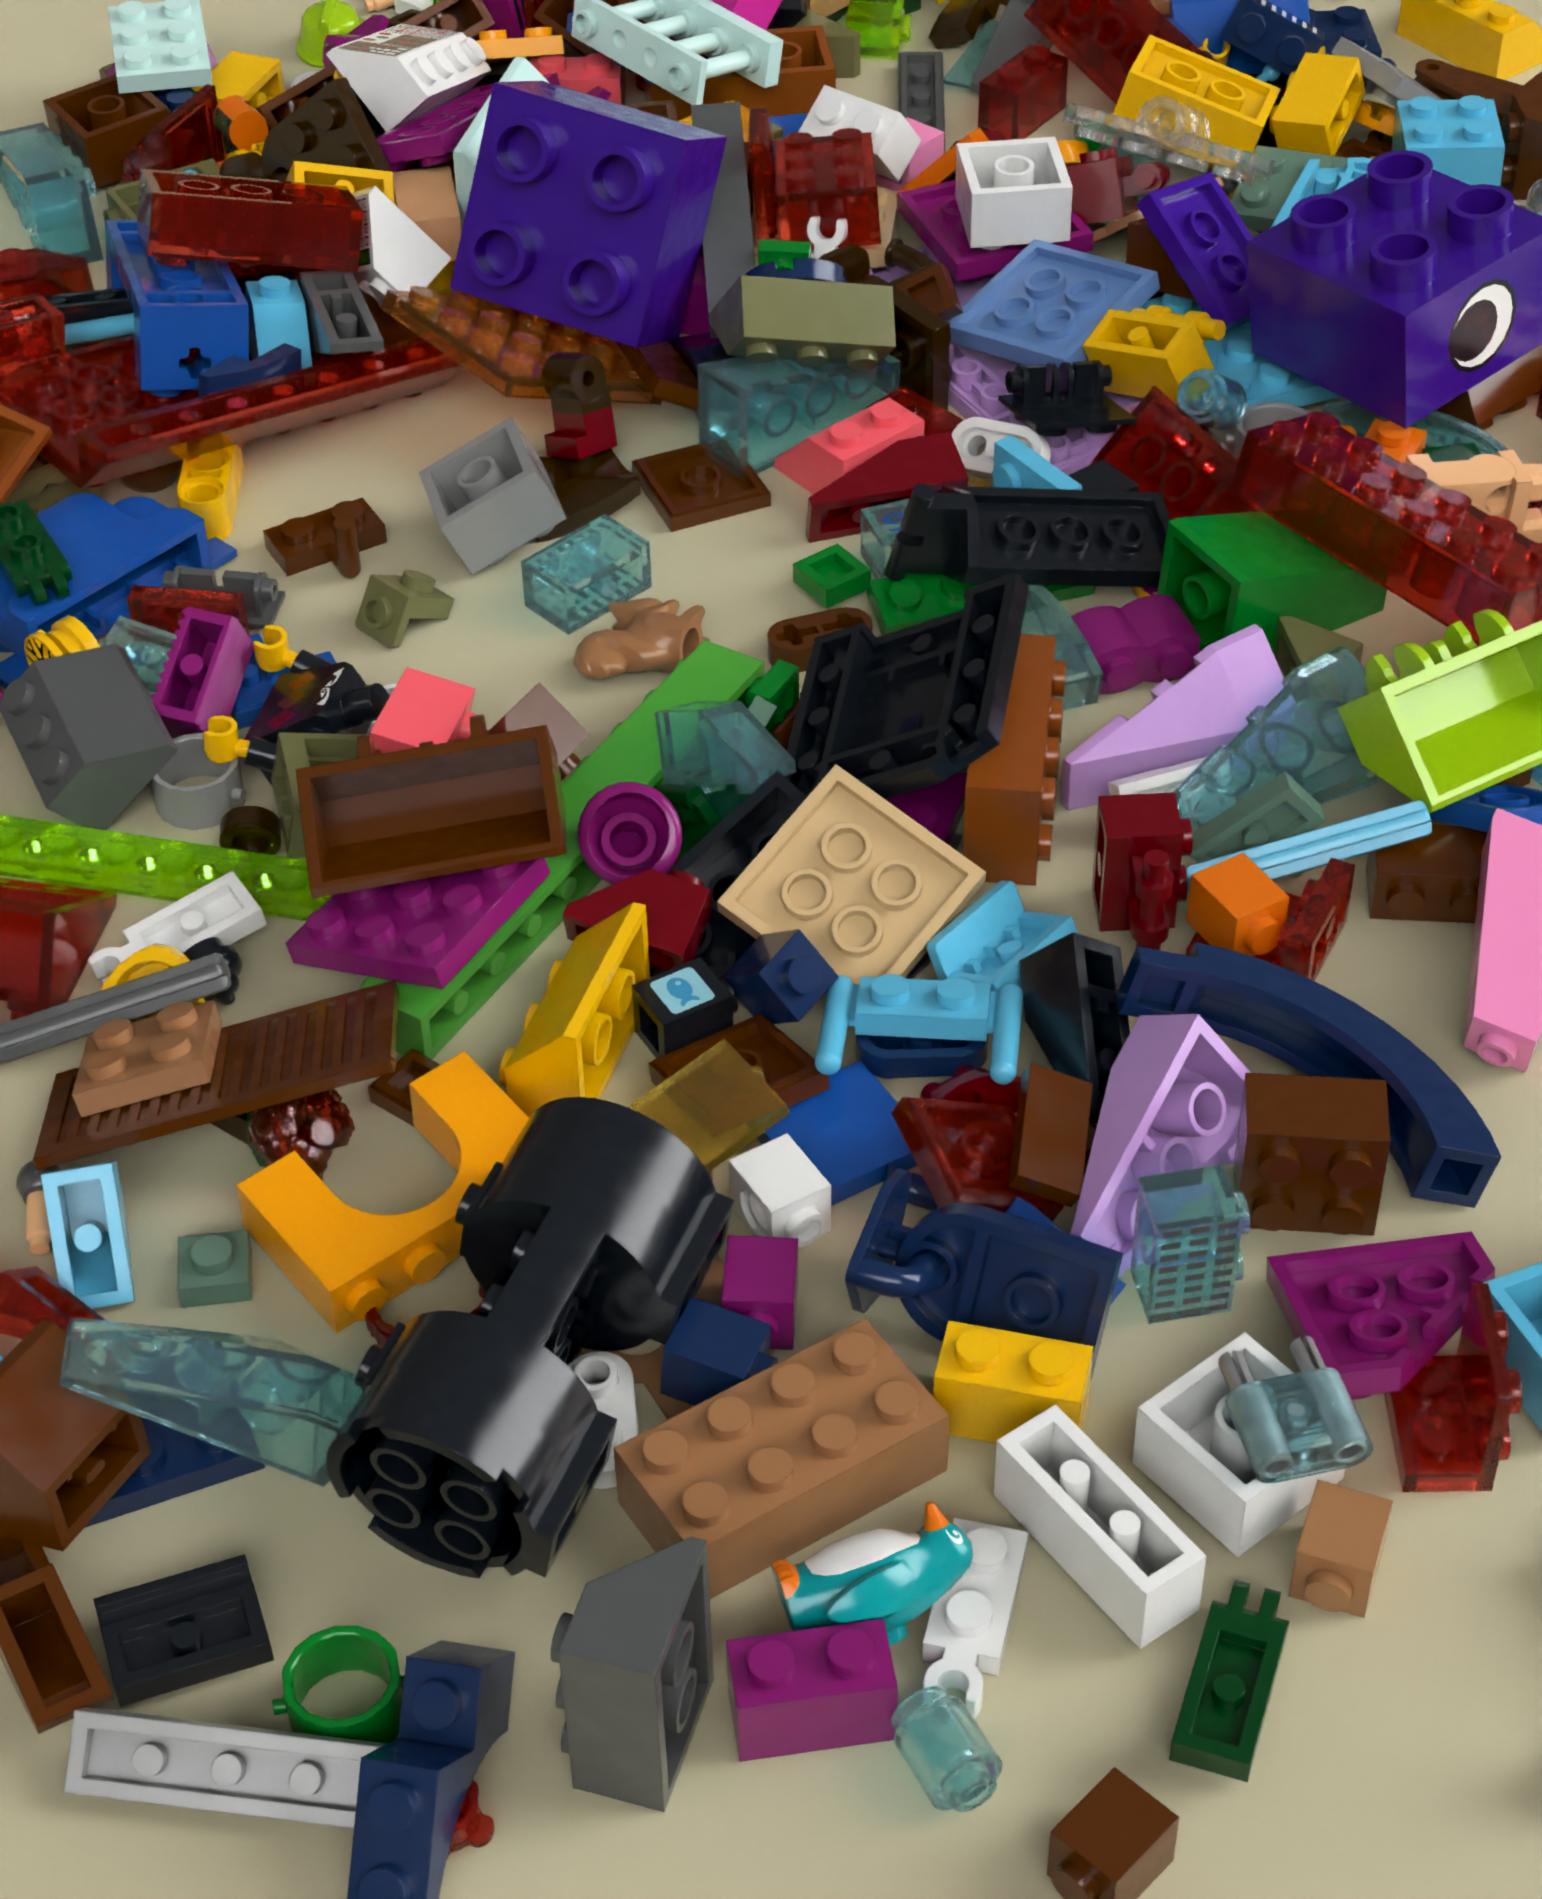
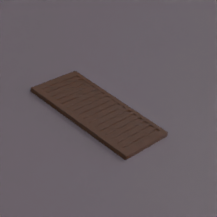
M388 981L223 1027L220 1032L210 1083L82 1118L72 1097L79 1068L57 1073L33 1157V1164L38 1170L395 1072L399 989L396 981Z

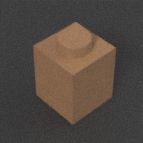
M1317 1480L1296 1551L1289 1597L1310 1602L1315 1607L1325 1611H1342L1365 1618L1385 1543L1393 1500Z

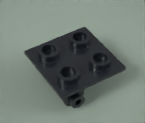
M1099 360L1073 362L1072 365L1070 362H1062L1059 369L1055 363H1047L1046 365H1017L1014 371H1008L1005 376L1007 392L1012 393V395H999L998 401L1016 414L1018 419L1026 422L1042 436H1063L1067 434V429L1084 427L1091 432L1110 433L1117 430V425L1137 424L1136 417L1103 394L1104 386L1111 385L1112 371L1109 365H1102Z

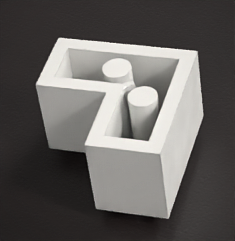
M824 85L778 168L802 195H811L813 192L821 189H835L840 194H846L860 168L899 182L921 139L902 113Z

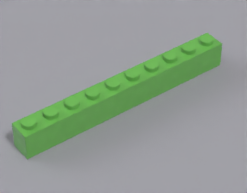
M704 640L687 658H683L678 662L674 671L655 690H651L645 696L642 704L623 723H618L613 728L609 737L590 756H586L581 760L577 769L562 783L566 810V854L545 857L550 871L547 878L443 989L396 981L399 989L397 1053L405 1055L411 1049H414L432 1060L562 923V916L567 904L586 897L602 880L588 867L581 855L578 844V824L581 813L587 802L598 791L619 782H637L649 785L656 790L662 784L688 785L694 779L700 777L726 748L717 739L734 710L743 715L747 712L745 707L746 695L753 681L764 676L763 661ZM367 976L358 990L392 980Z

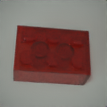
M844 128L833 132L831 136L813 137L809 133L799 132L789 134L783 140L774 141L776 200L780 241L811 242L807 234L808 222L811 217L820 216L819 229L821 234L827 238L834 236L837 219L843 218L847 220L848 233L845 240L838 245V248L848 244H856L858 246L881 244L877 182L871 132L862 133L859 129ZM811 242V250H814V244Z

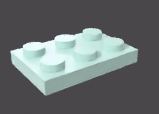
M166 0L165 2L155 3L126 1L118 6H108L119 94L213 85L200 0Z

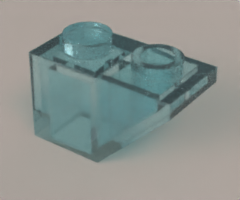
M695 701L655 712L664 784L699 786L703 789L704 793L726 789V784H736L737 793L751 794L777 770L783 776L796 772L795 760L741 701Z

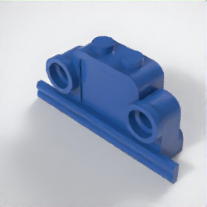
M78 493L36 514V516L70 566L73 577L72 580L67 581L70 595L57 599L49 587L45 589L48 603L35 606L28 594L17 598L0 572V652L15 653L0 662V685L6 690L12 681L20 678L28 669L29 665L24 651V640L30 634L40 629L47 633L51 631L53 623L69 615L76 617L84 623L97 640L172 595V593L163 590L165 570H174L177 565L215 570L237 557V550L217 537L207 541L204 519L184 508H167L154 499L147 497H130L112 505L95 494Z

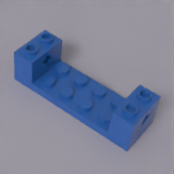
M105 220L107 289L124 287L134 311L135 375L141 391L149 390L150 394L159 397L178 396L181 394V390H198L199 373L233 355L249 361V305L206 220ZM198 348L200 353L194 355V362L186 363L184 358L189 356V349Z

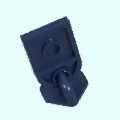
M889 1163L883 1185L878 1192L849 1262L845 1283L853 1310L865 1313L879 1295L900 1298L910 1317L924 1331L940 1341L944 1340L949 1320L1093 1346L1092 1379L1124 1253L997 1211L986 1202L984 1197L977 1193L901 1168L896 1169L895 1163ZM907 1203L932 1211L924 1216L914 1228L902 1225Z

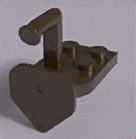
M347 78L335 79L269 132L264 142L262 156L255 152H249L228 158L222 163L219 171L222 186L209 189L183 211L172 215L169 220L207 221L215 214L235 210L240 222L242 220H259L265 227L271 226L278 235L286 237V242L288 243L289 236H283L281 190L293 161L388 171L391 167Z
M894 238L886 248L885 264L888 267L898 266L909 272V274L888 283L878 276L870 275L868 253L856 244H848L822 255L819 259L831 261L843 267L844 276L847 274V283L893 286L896 348L878 366L862 371L932 420L948 413L950 323L898 290L895 286L937 263L914 248L903 244L900 238Z

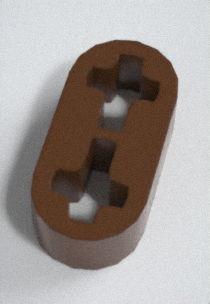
M843 607L776 622L767 633L769 663L773 666L780 659L799 666V672H804L807 670L814 638L862 622L872 632V619L866 612L858 608Z

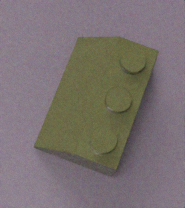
M740 275L709 313L710 324L727 355L746 356V360L751 363L762 364L770 363L777 359H793L797 361L798 365L805 367L821 366L827 362L847 363V367L853 370H867L878 366L896 348L893 286Z

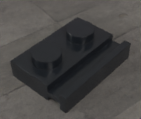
M245 1554L93 1599L120 1707L274 1661L269 1636Z

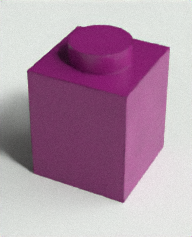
M728 1235L722 1308L772 1325L770 1349L794 1350L798 1293V1238Z

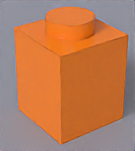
M1243 852L1191 874L1186 921L1211 946L1229 949L1252 957L1263 955L1283 944L1290 897Z

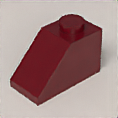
M648 869L567 904L562 917L567 939L574 941L577 935L631 903L635 902L646 905L650 967L665 972L694 960L713 909L711 889L704 887L703 882L697 877L679 870H671L668 874Z

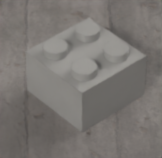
M513 417L508 418L419 472L440 530L472 575L486 566L498 564L513 550L533 538L545 536L553 530L555 525L567 519L543 462Z

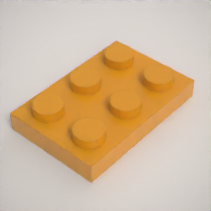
M552 27L526 28L523 38L508 39L506 30L480 31L479 40L476 41L485 52V62L487 64L509 63L513 61L515 56L525 57L530 61L531 57L564 55L563 35L553 36Z

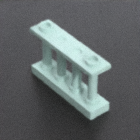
M574 0L572 37L691 105L703 104L706 79L732 72L738 73L763 88L778 85L784 40L711 0H638L613 7L602 0ZM637 20H643L646 23L643 24ZM668 37H673L677 39V41H673ZM703 54V55H705V56H707V57H709V58H708V59H705L704 57H702V56H700V55Z

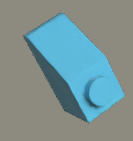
M272 275L263 277L259 281L245 282V299L249 305V350L252 360L283 343L301 349L302 384L313 383V366L306 307L297 280H289L282 276Z
M117 1160L41 1174L63 1314L134 1302L135 1294L129 1233Z

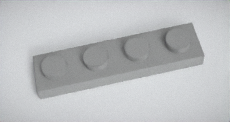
M83 1707L74 1710L64 1793L354 1828L361 1757L387 1743Z

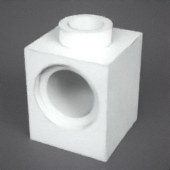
M788 1133L728 1160L730 1198L735 1200L733 1210L754 1236L798 1238V1247H805L815 1242L820 1236L831 1232V1184Z

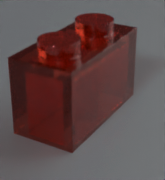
M1029 45L980 81L978 128L980 127L982 131L998 130L1008 140L1025 139L1066 108L1068 57L1053 53L1045 46Z

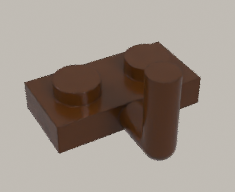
M363 498L343 501L332 508L305 517L292 518L281 525L263 530L267 551L287 576L332 562L344 577L355 578L361 571L359 552L387 543L385 524Z

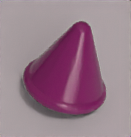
M619 782L598 791L587 802L578 824V844L581 855L588 867L599 878L610 884H616L648 869L666 874L679 856L682 845V826L678 813L672 803L661 792L649 785L637 782Z

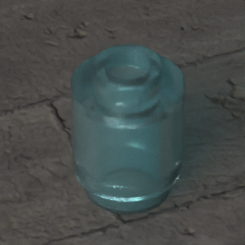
M1200 369L1190 373L1182 380L1177 391L1178 407L1182 415L1189 421L1213 430H1227L1235 426L1242 419L1247 406L1246 393L1239 382L1209 369Z
M940 1686L921 1689L906 1698L892 1715L891 1724L896 1731L894 1744L933 1806L939 1810L955 1809L958 1812H967L982 1805L996 1790V1780L1002 1770V1761L963 1701L959 1697L949 1696L947 1691Z

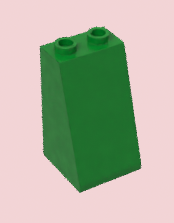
M1320 506L1179 517L1168 521L1157 595L1172 596L1200 636L1199 652L1218 640L1256 624L1263 629L1274 654L1278 618L1281 616L1290 615L1333 631L1382 611L1393 565Z

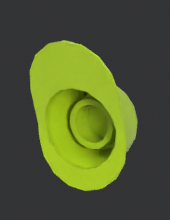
M326 0L311 5L305 10L301 18L300 35L296 43L297 55L303 62L311 66L325 68L323 63V47L326 36L348 34L363 23L365 19L360 18L353 7L343 1Z

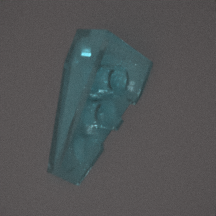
M1337 647L1294 668L1281 681L1284 688L1267 706L1258 705L1245 718L1249 724L1227 746L1219 745L1173 791L1180 818H1190L1192 832L1284 771L1319 804L1370 787L1383 780L1361 764L1337 709L1368 694L1365 682V668L1346 647Z
M76 1317L67 1325L59 1384L62 1387L323 1487L331 1481L326 1467L327 1451L363 1391V1388L355 1385L356 1372L339 1363L277 1338Z

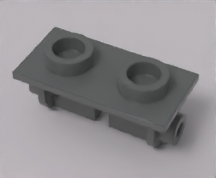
M177 565L174 570H165L163 575V590L172 593L161 616L162 620L178 622L185 617L182 610L187 607H193L233 616L239 619V623L242 624L244 629H263L266 625H273L286 595L285 591H278L277 580L268 578L265 572L252 573L225 570L222 576L224 586H218L214 569Z

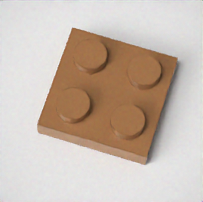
M214 1000L196 1005L189 1001L174 1003L163 1008L156 1016L130 1022L128 1019L112 1020L99 1026L93 1033L88 1034L72 1092V1097L81 1118L210 1083L222 1027V1020Z

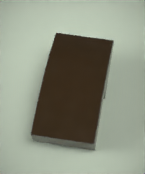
M951 0L934 23L929 39L937 49L955 44H964L973 40L979 24L995 19L1001 0Z

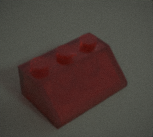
M1155 385L1131 413L1137 418V424L1121 425L1089 464L1092 465L1103 459L1139 484L1138 492H1161L1171 520L1179 517L1264 511L1279 493L1193 413Z

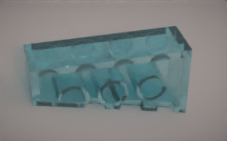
M44 122L0 131V182L13 208L17 209L24 229H29L31 233L36 232V235L30 236L35 251L37 253L41 252L42 264L46 272L104 260L89 198L96 196L95 182L90 168H83L80 157L73 156L70 146H64L60 135H54Z
M888 355L878 366L867 370H853L847 367V363L827 362L821 366L805 367L798 365L794 359H777L770 363L758 364L748 362L746 356L698 364L699 444L701 443L706 446L707 457L739 479L743 478V468L747 467L748 463L758 474L774 466V458L833 424L888 397L899 403L900 361Z

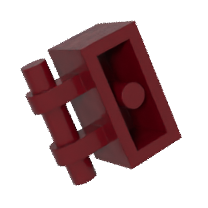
M1117 148L1079 154L1081 164L1067 166V172L1073 186L1072 208L1085 224L1121 219L1138 211L1139 208L1136 205L1138 203L1137 195L1147 194L1164 188L1170 180V172L1165 164L1161 162L1143 163L1134 169L1132 155L1118 157Z
M1174 792L1098 797L1092 894L1100 932L1130 930L1133 939L1136 941V946L1161 950V943L1165 942L1168 938L1169 928H1175L1177 902H1186L1188 895L1187 872L1185 865H1181V858L1192 853V826L1189 817L1180 818Z

